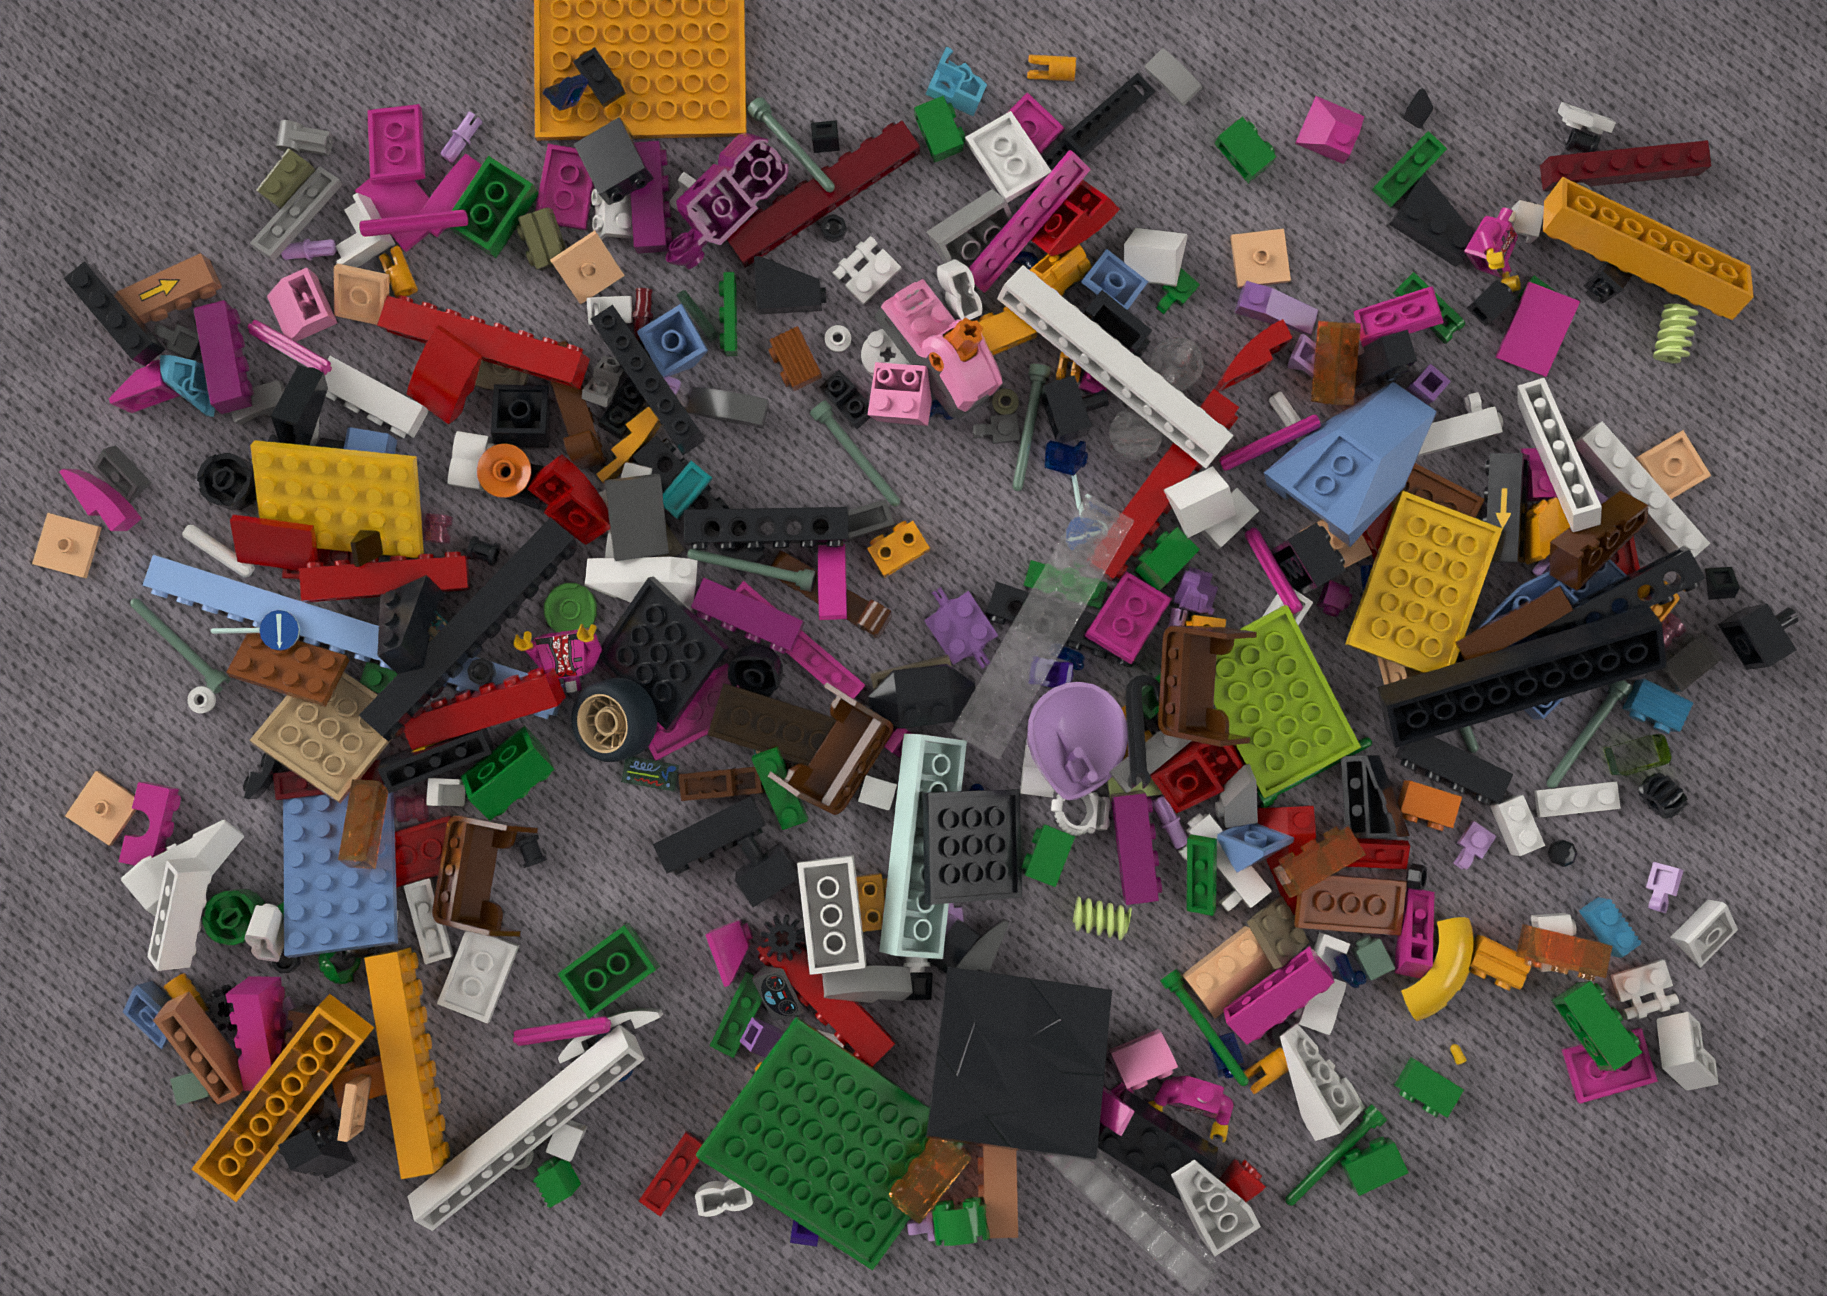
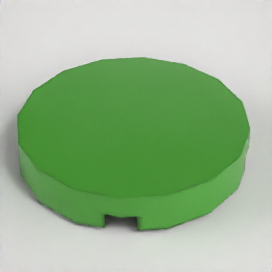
M564 583L555 587L544 602V616L547 624L556 632L579 629L580 624H583L584 628H590V625L594 624L597 617V602L594 595L586 587L577 583Z

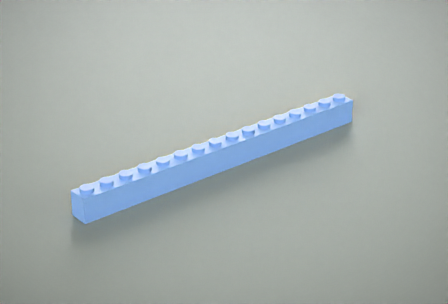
M152 556L143 582V586L152 588L151 594L167 598L168 594L178 596L176 602L193 606L194 602L203 604L202 610L218 614L219 610L228 612L227 618L243 622L244 618L253 620L252 626L260 628L263 618L271 611H288L295 616L299 623V635L304 636L303 642L319 646L320 642L330 645L328 650L340 654H345V651L348 650L355 653L354 658L370 663L371 658L381 661L379 666L391 669L377 656L378 625L163 557ZM469 658L462 665L463 670L453 679L450 678L447 682L457 685L456 690L460 692L470 689L471 692L473 690L478 691L482 685H478L469 679L467 669L473 660L480 658ZM494 663L496 675L492 682L498 685L504 683L503 680L510 676L519 675L521 678L527 676L528 673ZM561 684L563 691L565 692V685ZM560 705L534 713L533 715L548 719L549 715L557 716Z

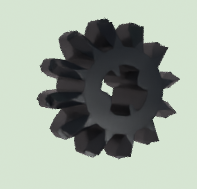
M1658 772L1650 777L1648 776L1639 786L1638 793L1643 798V802L1656 815H1660L1662 818L1672 819L1675 815L1681 813L1687 805L1686 801L1688 799L1683 793V789L1677 785V782L1672 781L1669 776H1665L1663 773Z
M789 914L784 916L783 923H781L778 915L774 916L775 926L768 921L764 924L770 932H760L761 937L768 938V941L761 944V948H766L770 945L772 949L768 951L767 956L771 957L777 951V961L779 962L782 961L784 952L789 961L793 960L791 949L797 954L802 953V949L796 943L806 944L805 938H798V935L805 933V928L795 929L800 922L799 919H795L790 925ZM778 931L781 934L785 931L789 933L787 939L790 942L788 945H786V942L782 945L778 942L780 938L777 935Z
M229 984L223 985L221 990H213V998L205 1001L211 1006V1009L206 1010L205 1013L206 1015L212 1014L213 1017L210 1020L213 1024L218 1022V1030L220 1031L226 1028L229 1031L237 1030V1024H231L229 1015L231 1012H234L233 1003H230L232 1005L229 1009L230 1012L226 1011L228 1008L226 993L233 989Z

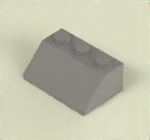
M991 189L926 233L944 264L955 259L969 268L1013 215L1006 200Z

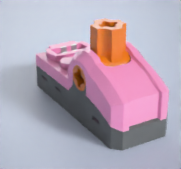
M924 279L910 284L897 292L893 297L884 301L874 316L910 365H920L928 368L930 390L951 417L962 418L988 401L1001 386L1002 376L981 333L984 328L977 320L971 321L968 318L955 320Z

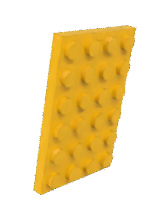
M256 440L250 445L259 518L314 525L317 548L352 552L350 543L360 530H374L380 532L383 548L382 555L418 558V555L424 554L417 456Z
M1401 491L1395 502L1345 645L1420 673L1455 664L1459 654V649L1455 642L1465 637L1502 528Z

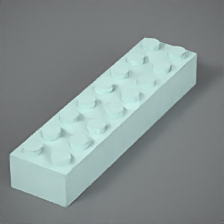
M904 734L879 952L895 956L943 959L949 903L925 904L923 793L961 791L967 744L965 740L922 734Z

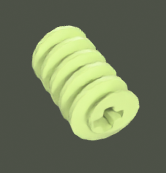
M1671 303L1663 305L1666 310L1661 314L1664 320L1659 324L1661 330L1657 334L1659 341L1655 343L1657 351L1654 352L1653 358L1669 363H1680L1681 357L1690 356V352L1683 350V347L1692 346V342L1686 340L1685 337L1693 336L1694 331L1687 329V327L1695 326L1697 323L1689 319V317L1697 316L1699 312L1686 305Z
M1078 896L1073 914V923H1075V929L1078 932L1082 925H1085L1086 933L1088 934L1093 927H1096L1097 936H1100L1103 930L1106 929L1108 938H1111L1116 931L1118 939L1122 940L1128 931L1132 908L1130 907L1125 914L1123 905H1119L1114 912L1112 903H1108L1105 909H1103L1102 901H1097L1093 907L1090 898H1087L1082 905L1081 897Z

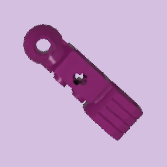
M750 133L739 134L719 154L718 165L713 164L676 200L678 212L692 229L688 233L680 234L670 244L666 255L668 263L676 266H685L686 269H692L698 265L705 256L702 248L708 242L721 245L758 209L755 204L759 200L767 199L787 179L788 163L782 162L780 155L774 148L765 145L768 144V139Z

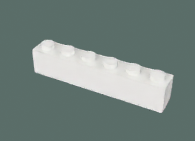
M1545 378L1518 385L1519 409L1572 532L1600 525L1602 506Z
M1603 421L1592 426L1573 442L1575 448L1615 493L1622 490L1649 505L1648 522L1644 526L1668 553L1685 546L1696 557L1710 544Z

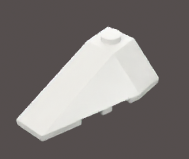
M643 557L615 561L614 558L587 559L585 586L613 598L618 597L631 603L647 578L654 576L692 612L693 608H691L695 594L697 560L677 557Z
M223 819L193 834L192 839L179 845L173 844L167 847V851L153 858L150 855L142 859L121 878V881L145 910L156 916L167 860L200 858L211 870L212 876L244 838V835Z
M1294 1024L1280 1036L1301 1117L1314 1140L1317 1141L1340 1134L1365 1109V1106L1346 1077L1340 1079L1334 1071L1335 1065L1331 1060L1325 1061L1318 1053V1046L1298 1024Z
M1196 1160L1191 1161L1171 1174L1199 1237L1214 1257L1261 1227L1249 1204Z

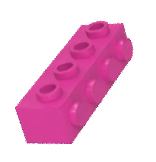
M1309 946L1283 967L1273 972L1223 1009L1226 1023L1247 1045L1253 1040L1260 1039L1267 1030L1276 1024L1282 1023L1288 1015L1297 1009L1305 1007L1309 1000L1319 993H1324L1335 983L1330 968Z

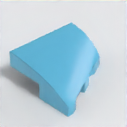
M946 47L926 95L934 99L944 96L947 104L951 102L954 108L974 116L987 84L980 77L974 75L966 63L958 66L950 60L948 64L945 63L946 59L953 53L951 48ZM942 82H946L950 88H948Z
M160 355V372L163 382L206 416L214 417L215 408L210 404L203 363L172 355Z

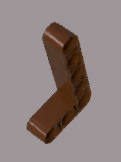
M567 340L558 343L559 346L565 348L569 344ZM551 381L569 435L563 438L570 460L581 470L607 462V458L604 457L601 449L603 446L599 434L593 425L595 421L590 407L588 408L586 401L581 398L584 389L583 385H581L579 390Z
M779 550L771 564L772 567L794 572L804 571L805 569L814 570ZM816 571L812 592L800 590V587L796 586L794 582L780 580L786 586L799 591L808 599L819 604L818 571ZM847 589L846 620L879 639L892 618V611L872 599L867 601Z

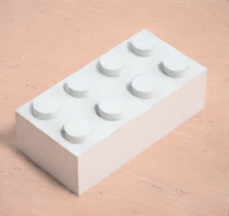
M854 855L798 862L797 867L810 975L866 968L867 963Z

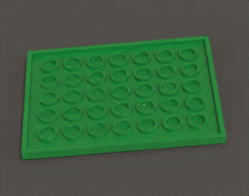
M796 1016L697 1151L696 1156L710 1167L873 1271L964 1143L926 1138L929 1115L928 1105Z

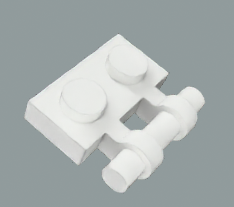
M871 236L864 243L861 241L855 247L856 250L847 259L843 258L838 263L839 267L832 272L838 280L846 274L852 278L845 287L863 305L902 269L884 249L876 256L871 252L877 245V242ZM864 257L868 263L858 272L854 266Z
M1664 959L1610 975L1618 1000L1620 1002L1630 1000L1632 1007L1622 1010L1626 1020L1635 1017L1641 1019L1647 1017L1648 1013L1657 1010L1664 1012L1670 1010V1006L1679 1004L1676 994L1668 996L1664 994L1663 989L1673 986ZM1653 992L1655 1000L1646 1003L1641 1002L1640 996Z

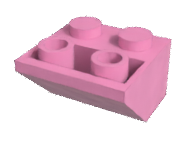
M308 268L282 278L267 295L284 336L295 342L338 323L317 275Z
M875 362L868 415L880 422L928 426L932 402L928 368L920 365Z
M1159 1029L1109 1050L1121 1081L1127 1089L1131 1087L1133 1090L1140 1089L1148 1084L1147 1080L1156 1076L1158 1079L1168 1077L1174 1073L1173 1069L1178 1067Z

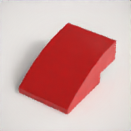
M1082 179L1030 241L1051 257L1058 255L1090 238L1107 224L1120 209L1108 196Z
M1284 319L1272 324L1245 345L1222 374L1214 388L1215 390L1220 392L1266 369L1273 360L1272 354L1283 350L1293 338Z
M438 325L418 359L406 394L449 425L463 412L466 397L474 390L483 356L441 325Z
M563 454L535 474L527 489L548 505L544 514L549 518L551 517L583 544H589L610 529L608 507L588 478Z
M1191 741L1151 773L1150 777L1177 814L1223 792V784L1246 764L1235 745L1219 747Z

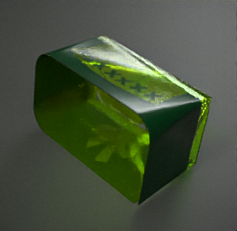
M1659 733L1649 735L1653 737L1660 761L1623 772L1618 770L1612 746L1610 748H1603L1611 775L1627 776L1668 764L1672 756L1666 737Z

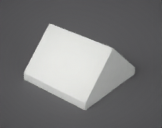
M1135 228L1124 244V263L1149 281L1148 283L1176 287L1188 235Z
M1213 466L1164 489L1187 538L1236 515L1230 487Z
M1707 900L1670 938L1701 968L1738 929L1725 903Z

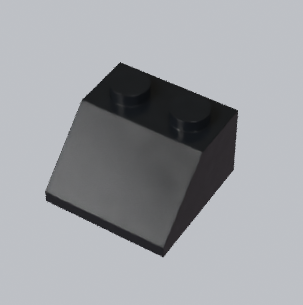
M494 384L491 436L495 445L510 444L516 447L549 448L550 404L548 385Z

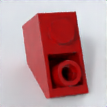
M1234 1159L1219 1178L1223 1184L1245 1202L1254 1198L1266 1187L1260 1180L1262 1175L1245 1159L1242 1163Z

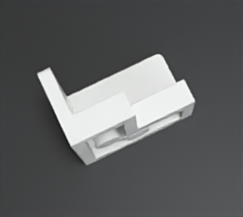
M360 193L353 195L356 203L344 209L357 233L335 246L341 256V259L336 262L352 267H358L395 245L390 234L362 236L359 228L361 221L382 218L371 198Z
M1689 1012L1658 1018L1657 1029L1662 1069L1685 1090L1718 1085L1716 1061L1703 1048L1700 1023Z

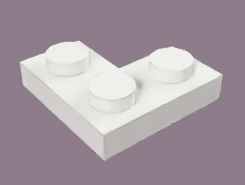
M1561 102L1558 113L1563 117L1562 121L1566 125L1579 130L1582 129V126H1586L1587 130L1602 135L1603 131L1612 133L1616 124L1610 118Z

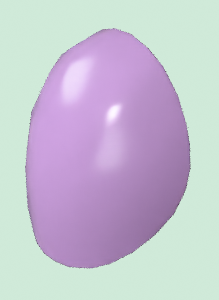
M1084 682L1065 683L1052 688L1034 705L1028 720L1027 744L1038 770L1062 798L1076 800L1095 791L1112 777L1109 771L1123 761L1128 742L1126 718L1120 705L1107 691L1094 684Z

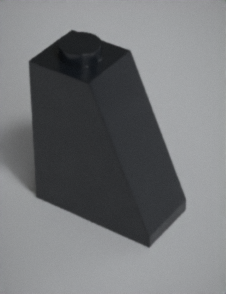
M754 256L756 301L759 315L822 311V303H827L826 287H821L820 279L761 256Z
M297 366L271 414L279 443L310 446L328 390L324 372L313 367Z

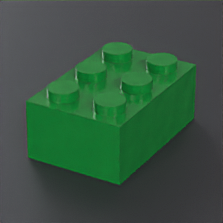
M488 156L452 209V211L465 210L468 215V225L450 227V229L496 259L516 230L517 225L520 224L518 218L526 215L538 197L539 192L531 182Z
M524 725L495 748L491 755L485 756L461 775L468 800L491 821L496 816L505 813L508 806L517 799L525 797L538 782L546 780L555 769L544 745Z
M627 923L557 975L586 1016L591 1018L658 969L660 965L631 924Z
M1592 981L1577 982L1551 1001L1599 1070L1616 1071L1643 1053L1638 1047L1640 1042L1632 1031H1627L1622 1025V1016L1613 1006L1609 1007L1604 1000L1606 995L1597 983L1593 984Z

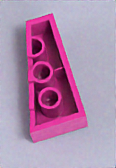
M249 976L226 993L227 1003H233L234 1012L229 1014L231 1024H237L238 1029L234 1042L235 1047L242 1051L238 1063L244 1091H252L288 1045L284 1039L286 1014L283 1013L282 1002L285 997V989L281 985V977Z

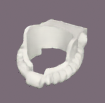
M1091 792L1081 797L1086 805L1087 814L1083 822L1078 826L1070 823L1066 819L1064 812H1062L1063 801L1066 799L1057 794V799L1052 800L1051 811L1055 812L1056 822L1059 823V827H1062L1063 831L1070 835L1074 834V836L1086 832L1093 834L1095 830H1107L1110 825L1108 816L1111 802L1109 797H1099L1096 792Z

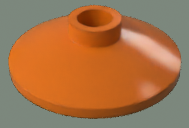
M498 444L487 449L480 457L477 465V477L481 486L488 493L496 497L508 498L519 494L526 488L531 478V464L527 455L518 447L510 444ZM507 467L510 468V475L503 477L502 470Z

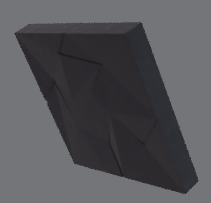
M948 967L926 1138L1095 1161L1098 1147L1112 990Z

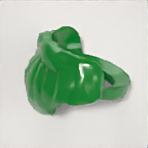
M336 952L320 954L318 958L319 969L329 981L340 985L354 980L353 974L358 970L361 958H355V963L350 969L337 974L335 967L329 960Z

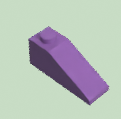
M1246 281L1241 289L1235 313L1270 324L1284 319L1288 329L1311 335L1318 309L1273 288Z

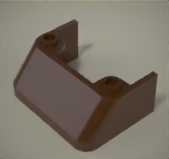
M1181 625L1170 626L1165 630L1162 644L1158 724L1163 734L1219 747L1250 743V737L1230 734L1227 714L1223 710L1213 708L1217 655L1229 654L1234 647L1235 639L1257 638V632L1226 627Z
M826 683L824 687L837 695L830 706V714L837 720L808 766L800 763L791 767L786 778L771 771L768 777L796 797L833 815H837L847 807L891 737L893 724L849 695Z
M453 816L448 821L432 909L434 920L441 925L485 936L520 937L521 931L501 926L503 919L502 908L499 904L490 901L498 848L508 849L512 847L515 843L517 832L537 833L538 828L497 820L489 821L488 819Z

